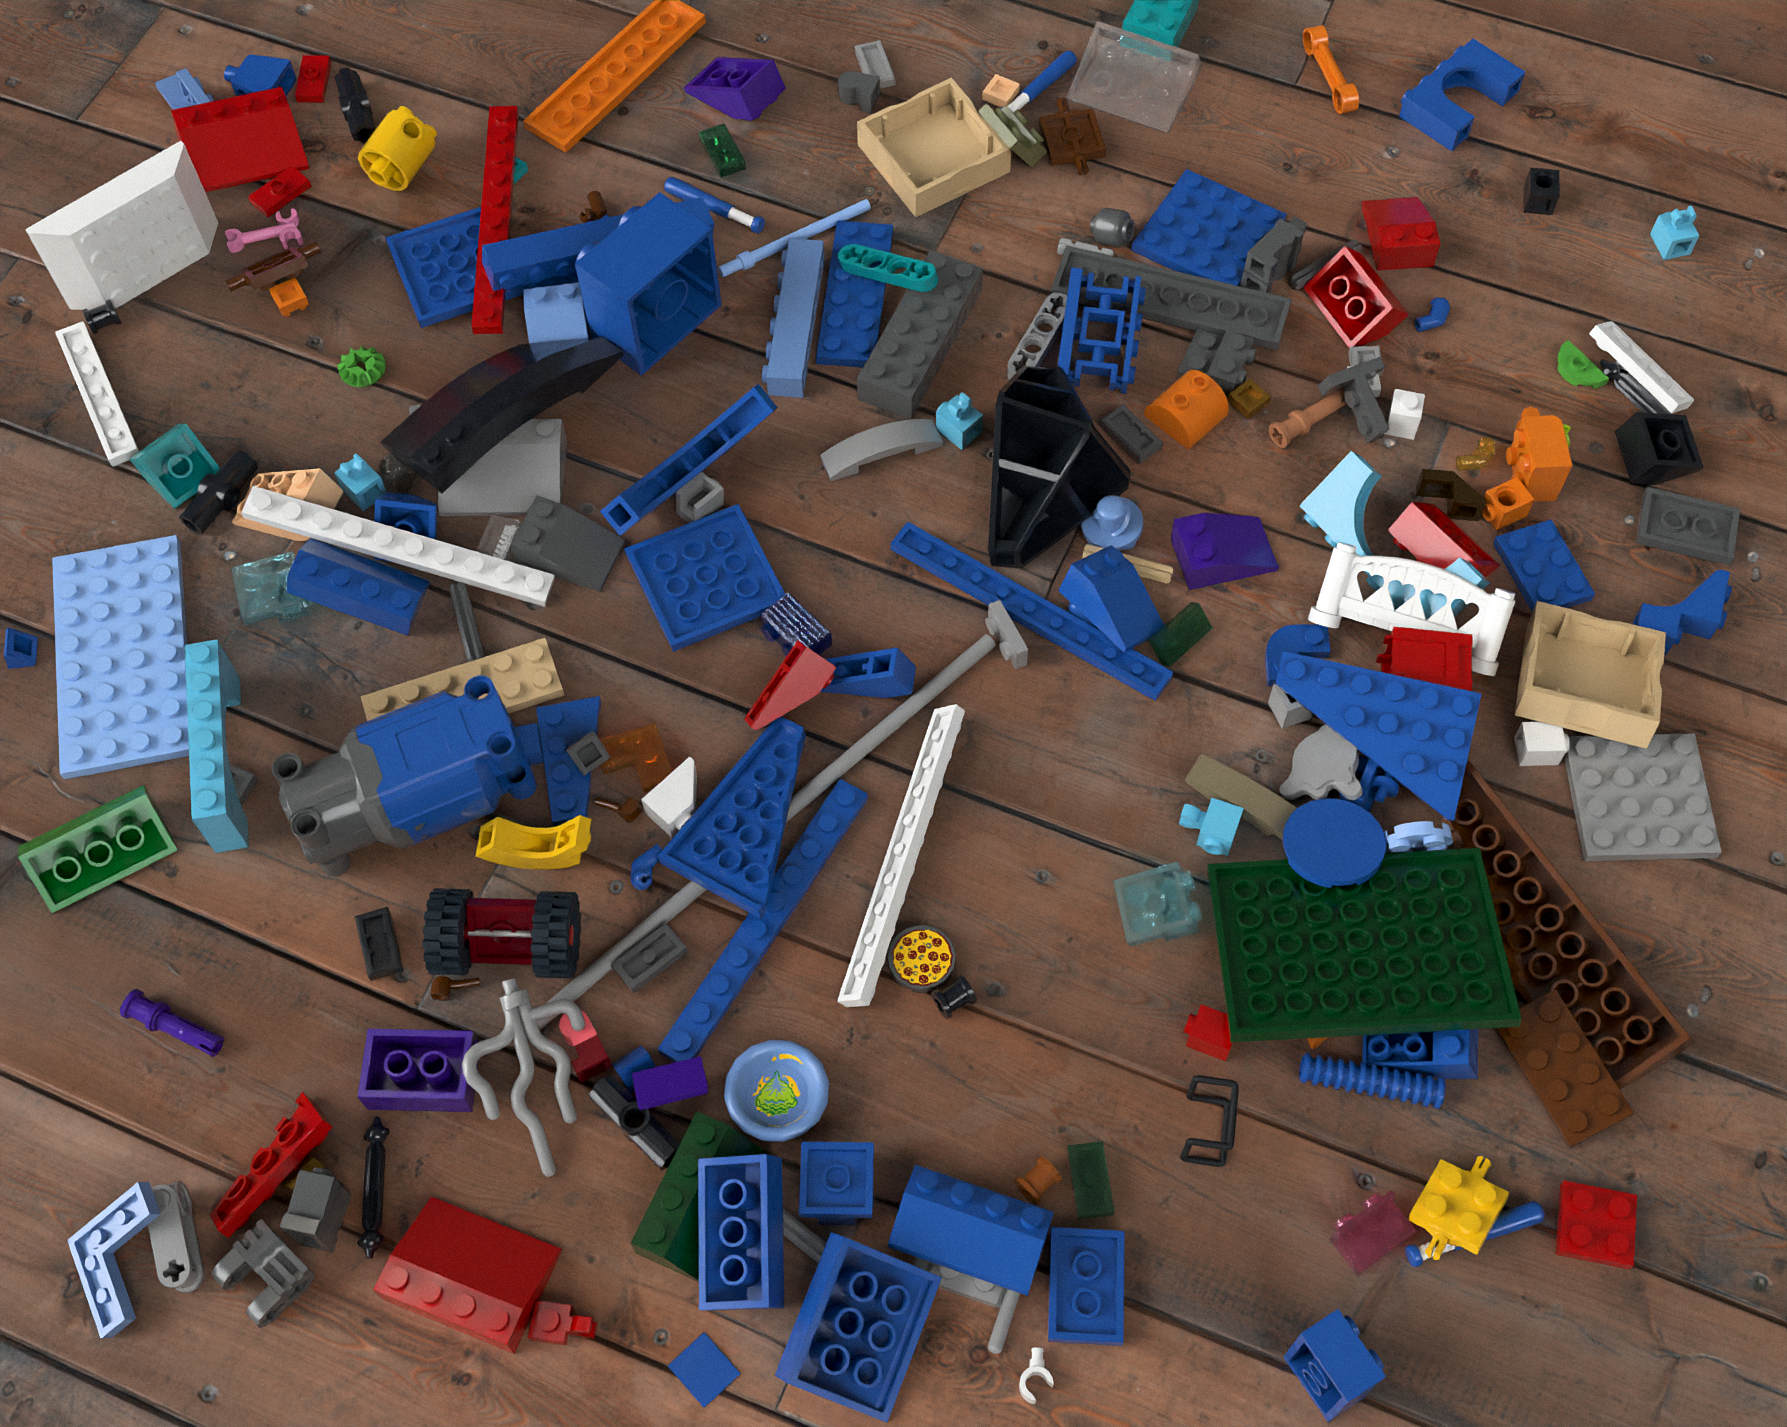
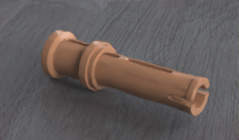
M1343 389L1328 394L1302 411L1294 410L1290 412L1288 418L1280 423H1272L1268 431L1275 445L1280 448L1287 447L1290 444V440L1297 436L1308 434L1312 425L1347 405L1343 398L1345 397Z

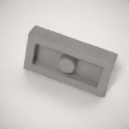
M1001 600L990 603L988 605V617L985 618V622L992 636L996 635L999 639V647L1006 661L1010 660L1015 669L1026 666L1028 648Z

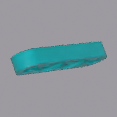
M858 244L846 245L838 253L841 268L850 274L919 292L930 291L939 282L936 269L929 262ZM875 262H882V264L877 267H869L871 264ZM899 268H907V269H906L904 272H902V273H899V274H894V273H893L895 270H897V269H899Z

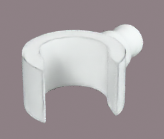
M1038 1347L1031 1349L1032 1359H1030L1029 1368L1022 1373L1019 1382L1020 1394L1031 1404H1035L1036 1399L1026 1388L1025 1382L1029 1377L1038 1375L1051 1388L1054 1385L1052 1375L1044 1368V1349Z

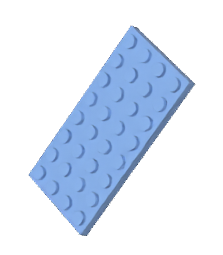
M177 535L53 557L60 775L66 780L189 756L185 669L187 632L181 544Z

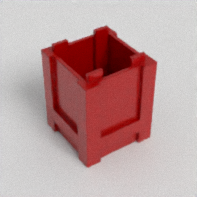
M1393 626L1391 635H1385L1383 644H1387L1386 650L1383 654H1378L1376 658V663H1381V672L1472 691L1473 634Z

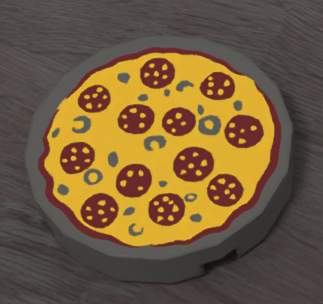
M918 925L908 927L897 934L890 944L887 960L890 974L897 984L903 988L911 989L913 992L926 993L935 991L947 983L955 967L956 955L954 946L945 933L935 927Z

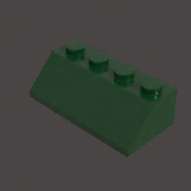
M696 1111L631 1241L635 1253L699 1282L698 1159L761 1155L764 1153V1150L729 1125Z

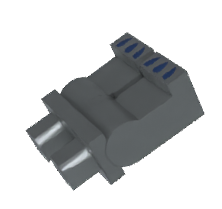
M1294 216L1288 222L1280 218L1275 223V227L1248 251L1244 267L1245 271L1243 272L1240 286L1271 293L1273 282L1282 279L1286 271L1291 273L1295 269L1307 224Z

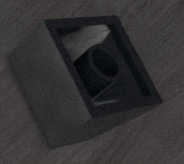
M1636 412L1614 431L1631 484L1658 485L1698 472L1704 468L1686 415Z

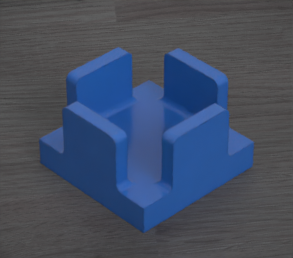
M801 1142L799 1217L818 1218L819 1225H855V1218H873L874 1143Z

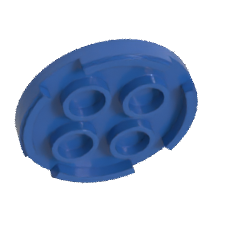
M1318 799L1300 806L1288 818L1282 836L1283 848L1288 858V863L1293 870L1304 879L1328 888H1332V885L1340 886L1354 883L1359 885L1366 882L1379 870L1386 850V839L1383 829L1373 815L1354 803L1340 799Z

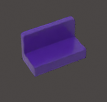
M701 1056L632 1073L637 1105L640 1110L704 1095L709 1092Z

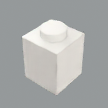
M1395 389L1386 418L1389 430L1384 434L1414 440L1422 416L1425 394Z
M1522 722L1514 736L1519 766L1559 765L1565 753L1569 751V736L1563 732V727L1543 722Z

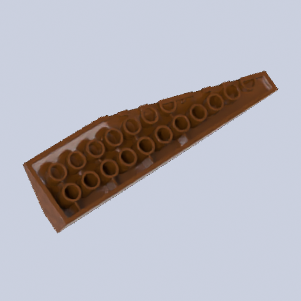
M1467 759L1454 821L1445 820L1442 816L1443 823L1451 827L1452 841L1455 849L1480 848L1513 985L1528 1004L1556 989L1618 1088L1622 1090L1670 1061L1694 1044L1695 1041Z

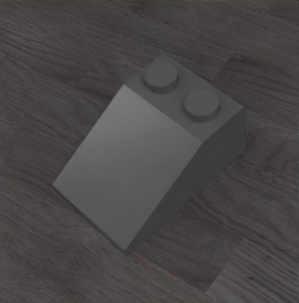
M536 496L510 546L516 564L555 575V578L601 592L626 542L623 538L570 507Z

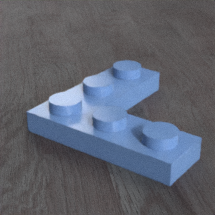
M137 1182L67 1240L101 1339L113 1338L136 1319L114 1252L161 1214L149 1182Z

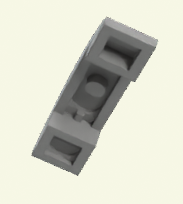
M932 419L902 420L855 434L826 450L820 455V459L831 482L859 473L860 465L913 449L915 455L943 446V441Z

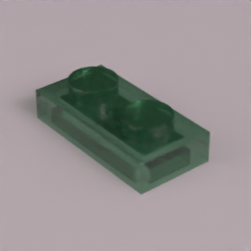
M724 123L699 132V139L720 178L746 169V162Z
M1191 602L1148 641L1162 665L1170 667L1213 627L1200 604Z
M1103 1141L1067 1145L1077 1220L1113 1216L1114 1206Z

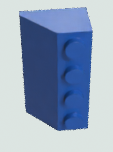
M309 538L299 549L287 575V593L406 636L410 633L430 585L428 580L313 538Z
M761 1154L698 1159L699 1310L785 1308L782 1158Z
M915 1165L900 1203L888 1247L1028 1296L1054 1212Z

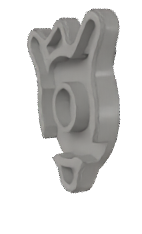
M1326 724L1323 725L1317 732L1306 737L1295 749L1292 758L1291 774L1279 788L1281 796L1288 801L1302 795H1309L1318 800L1326 799L1330 790L1337 789L1349 800L1360 798L1363 794V789L1355 777L1359 765L1358 750Z

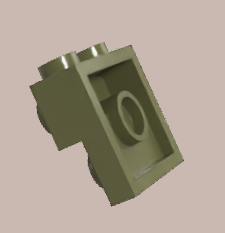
M986 103L978 111L1006 145L1031 167L1048 152L1042 144L1045 139L1034 127L1031 130L1028 129L1026 124L1029 121L1018 109L1013 112L1005 105L1002 109L998 107L994 110Z

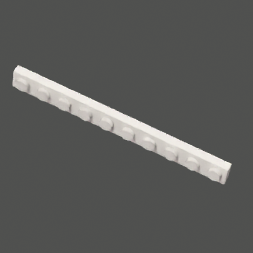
M252 486L241 512L245 519L543 607L546 606L555 581V575L256 486Z
M957 704L937 708L933 711L837 1002L845 1007L869 1006L875 994L877 980L885 963L890 940L895 932V925L905 901V894L915 870V863L920 848L924 843V836L929 820L933 815V808L943 784V777L952 756L957 734L961 729L965 710Z

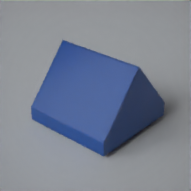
M9 627L6 629L4 659L8 669L36 665L38 637Z
M642 1046L612 1063V1067L629 1093L635 1091L632 1073L656 1067L649 1053Z

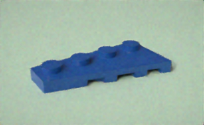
M600 696L536 708L554 827L579 815L588 817L592 771L583 776L566 749L592 731L598 736V718L602 703Z

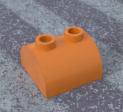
M1189 370L1145 408L1144 416L1189 450L1228 415L1229 405L1223 390L1210 376L1198 370Z

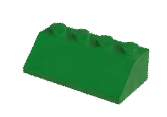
M142 785L20 845L18 858L51 913H54L178 849L159 809L145 785Z

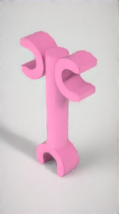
M294 208L291 209L292 215L287 219L282 218L280 211L276 212L275 216L278 222L276 226L243 233L237 229L226 230L225 235L229 241L227 242L229 251L232 253L239 252L244 248L245 244L279 237L284 249H288L287 242L290 239H297L299 246H302L303 238L297 229L300 222L297 211Z

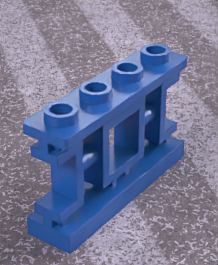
M1071 268L1058 366L1063 368L1070 382L1074 383L1073 386L1079 387L1081 374L1110 377L1109 390L1115 391V388L1121 389L1120 393L1126 394L1127 385H1134L1136 367L1130 366L1131 357L1137 358L1139 340H1134V331L1141 330L1143 314L1137 313L1138 305H1144L1146 287H1140L1141 276H1135V280H1129V277L1124 276L1122 289L1093 286L1094 273L1088 272V275H1082L1083 269ZM1081 287H1085V299L1100 301L1099 308L1084 306L1083 316L1078 318ZM1127 292L1133 293L1130 322L1124 323L1125 311L1111 310V302L1126 304ZM1088 321L1117 324L1115 342L1086 339ZM1075 339L1079 340L1078 352L1093 353L1092 361L1077 360L1075 371H1070ZM1126 345L1123 376L1121 377L1117 376L1118 364L1103 363L1104 355L1119 356L1120 346Z

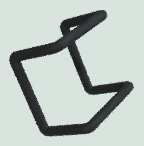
M1201 1075L1192 1077L1186 1094L1187 1099L1224 1105L1221 1142L1188 1138L1180 1155V1159L1183 1162L1222 1167L1226 1164L1227 1150L1233 1148L1239 1093V1085L1236 1081ZM1198 1082L1232 1087L1231 1101L1225 1098L1194 1094ZM1192 1145L1220 1149V1158L1216 1160L1190 1156L1189 1152Z

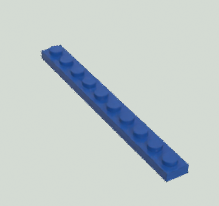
M910 522L904 525L890 543L892 551L986 605L1001 600L1012 620L1154 701H1157L1173 677V671L1134 649L1123 652L1099 629Z
M839 779L773 877L765 915L761 919L751 913L747 915L658 1047L659 1054L674 1063L698 1056L868 801V794Z

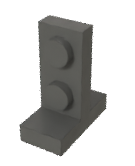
M1381 357L1328 375L1318 385L1322 396L1343 389L1345 401L1352 408L1357 419L1358 430L1364 435L1367 443L1378 439L1389 430L1367 381L1374 378L1385 368Z

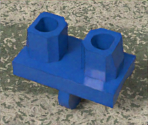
M1359 756V765L1355 777L1361 778L1359 783L1363 789L1362 796L1356 800H1349L1340 792L1339 795L1341 800L1354 803L1370 813L1375 800L1383 803L1386 797L1397 796L1400 787L1384 769L1370 758Z

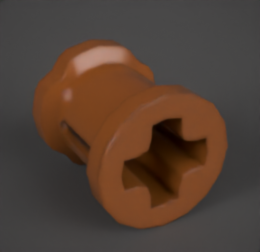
M1039 1156L1036 1159V1166L1023 1178L1017 1177L1014 1183L1027 1200L1037 1205L1041 1201L1040 1196L1052 1184H1059L1062 1181V1177L1047 1159Z

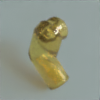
M1490 437L1479 439L1478 447L1473 454L1456 457L1457 470L1462 471L1486 467L1495 455V441Z

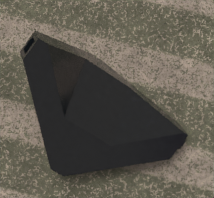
M1022 366L998 393L995 411L988 540L991 566L1022 569L1092 516L1098 502L1102 498L1109 495L1119 496L1129 488L1131 470L1097 431L1069 378L1060 366L1055 368Z

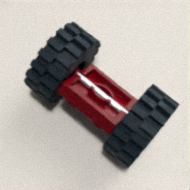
M434 888L429 894L430 899L427 900L426 904L427 912L425 911L424 914L425 926H423L424 940L422 943L423 949H425L423 955L424 961H426L425 967L430 975L466 976L472 963L534 965L533 972L536 978L572 979L575 976L581 942L580 901H578L579 897L576 892L540 891L537 895V900L473 898V892L470 889Z

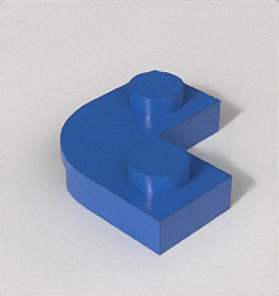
M1297 624L1284 626L1274 632L1268 641L1265 651L1267 686H1273L1276 682L1282 651L1314 658H1329L1331 651L1328 627L1319 624Z

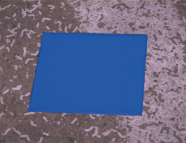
M705 1332L668 1365L703 1408L740 1375V1372Z

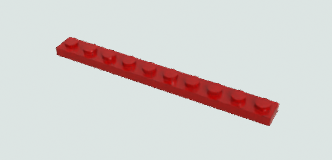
M489 106L471 325L473 334H503L506 289L493 291L482 264V245L510 239L519 118L517 106Z

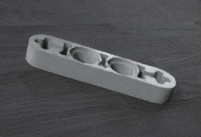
M1055 292L1045 299L1008 361L1007 377L1009 380L1017 373L1016 370H1020L1023 361L1026 362V366L1040 367L1063 328L1067 301L1066 294ZM1058 305H1061V306L1057 309V311H1056V313H1055V316L1052 315V314H1053V308H1056ZM1049 324L1053 329L1049 332H1043L1038 329V326ZM1028 345H1037L1041 350L1037 353H1030L1025 348Z

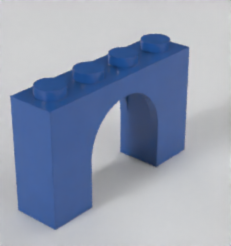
M1472 38L1464 46L1460 45L1455 50L1453 56L1447 61H1441L1432 74L1425 75L1418 86L1413 90L1409 89L1403 95L1399 117L1452 151L1469 136L1475 116L1449 100L1443 91L1453 87H1469L1481 92L1499 105L1504 106L1520 91L1526 72Z

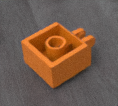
M1526 407L1522 411V419L1516 425L1513 443L1511 447L1507 448V464L1512 465V479L1518 477L1535 499L1534 502L1556 501L1572 468L1563 423L1555 415L1540 416L1541 413H1539L1537 408Z

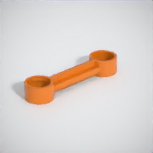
M1318 25L1305 28L1303 31L1305 52L1308 56L1314 55L1333 92L1332 99L1336 112L1344 114L1356 111L1359 107L1357 88L1353 83L1347 84L1328 47L1329 40L1325 27Z

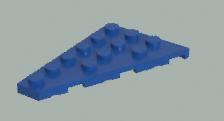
M1282 651L1275 682L1276 686L1321 719L1324 724L1344 740L1350 742L1363 755H1366L1402 786L1408 788L1421 801L1437 811L1445 820L1454 821L1481 693Z
M783 717L772 721L657 856L660 863L761 919L765 915L804 746L806 737L804 728Z

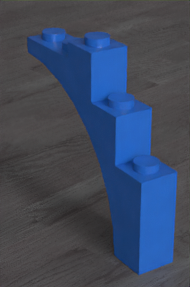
M757 384L669 458L619 494L600 511L601 514L621 536L654 512L700 472H703L708 466L724 456L778 407L763 388Z

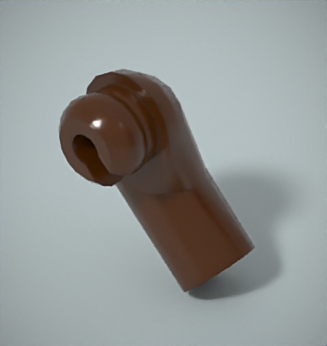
M592 191L587 196L591 209L585 208L586 214L580 213V220L583 223L600 220L607 214L601 193L599 191Z

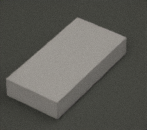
M880 40L854 46L855 55L862 73L880 77V89L896 85V78Z

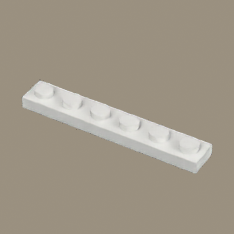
M82 321L56 331V336L110 464L114 467L129 461L131 457L140 451L85 323Z

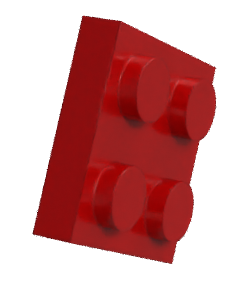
M1564 1180L1560 1184L1556 1255L1630 1270L1634 1267L1637 1195Z

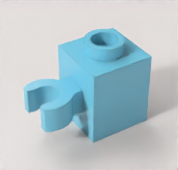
M1688 206L1687 210L1679 211L1677 208L1672 212L1658 215L1650 235L1663 260L1691 254L1700 236L1693 224L1697 214L1692 206Z
M963 392L959 396H954L949 402H943L936 411V428L938 432L961 450L977 438L983 430V414L971 406L972 399Z
M356 453L353 455L354 458L340 464V468L334 474L343 492L364 511L375 503L376 498L385 494L386 489L381 477Z
M1211 798L1207 813L1195 806L1184 804L1179 825L1191 829H1200L1196 845L1202 847L1206 852L1214 855L1223 854L1228 856L1244 808L1215 798Z

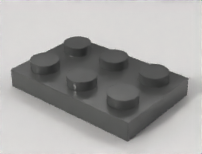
M1647 487L1643 493L1635 543L1730 565L1734 559L1741 508Z

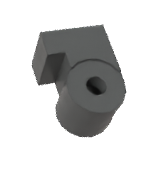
M855 71L842 73L838 78L839 99L848 105H861L862 112L871 114L880 96V77Z

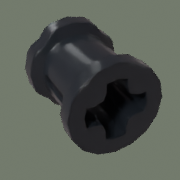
M110 299L106 300L104 305L94 309L82 310L93 334H97L99 329L111 324H122Z
M961 975L956 978L954 984L942 991L935 990L931 992L935 1005L945 1019L952 1017V1012L967 1003L973 1005L977 1002L971 985Z

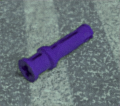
M139 989L132 990L121 1005L120 1015L126 1019L134 1018L145 1024L147 1030L165 1032L211 1057L216 1056L223 1046V1036L175 1014L167 1003L163 1001L155 1002L145 997L144 992Z

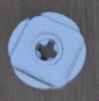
M1431 821L1411 822L1395 826L1394 834L1388 835L1387 830L1384 832L1386 839L1385 851L1388 853L1447 850V846L1452 843L1451 827L1448 824L1442 823L1443 829L1434 828V824Z

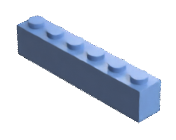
M789 238L788 249L782 251L781 265L784 267V272H779L778 290L781 291L780 295H775L774 312L777 315L776 318H771L770 336H773V339L768 341L766 346V359H769L768 365H763L762 383H767L768 395L803 398L825 261L824 241Z

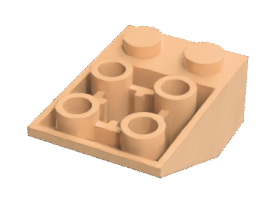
M320 468L258 473L250 482V488L245 498L238 505L237 513L232 523L294 541H308L310 537L243 518L241 512L252 486L330 509H335L343 490Z

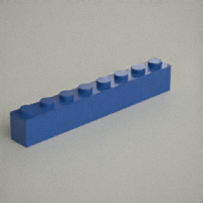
M703 197L676 203L712 228L713 234L714 221ZM624 214L482 245V264L493 291L511 289L517 285L531 282L538 283L544 279L557 276L563 277L577 272L575 263L583 247L592 241L601 242L618 228Z

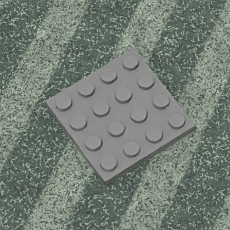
M1695 733L1654 734L1647 749L1598 736H1569V751L1565 753L1564 760L1584 861L1717 858L1722 853Z

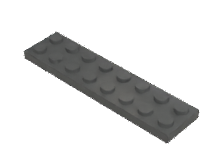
M1066 246L1051 288V294L1058 292L1067 295L1071 268L1083 269L1082 275H1088V272L1094 273L1093 286L1122 289L1124 276L1129 277V280H1135V276H1141L1140 287H1146L1144 305H1138L1137 313H1142L1143 319L1193 331L1199 328L1223 337L1226 330L1253 338V345L1273 350L1278 349L1292 299L1071 246ZM1081 287L1079 303L1099 308L1100 301L1085 299L1086 288ZM1127 292L1126 304L1111 302L1110 309L1125 311L1126 315H1130L1133 293Z

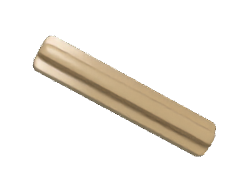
M1086 544L1082 559L1104 548ZM1122 553L1134 565L1140 577L1166 584L1171 581L1173 575L1172 566Z

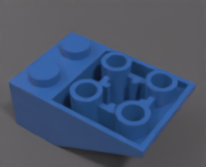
M1478 1029L1363 1035L1362 1062L1366 1063V1067H1370L1373 1064L1377 1065V1069H1381L1384 1066L1388 1067V1071L1391 1072L1393 1069H1398L1400 1073L1409 1071L1411 1075L1420 1073L1424 1077L1431 1075L1433 1078L1442 1077L1444 1079H1478Z

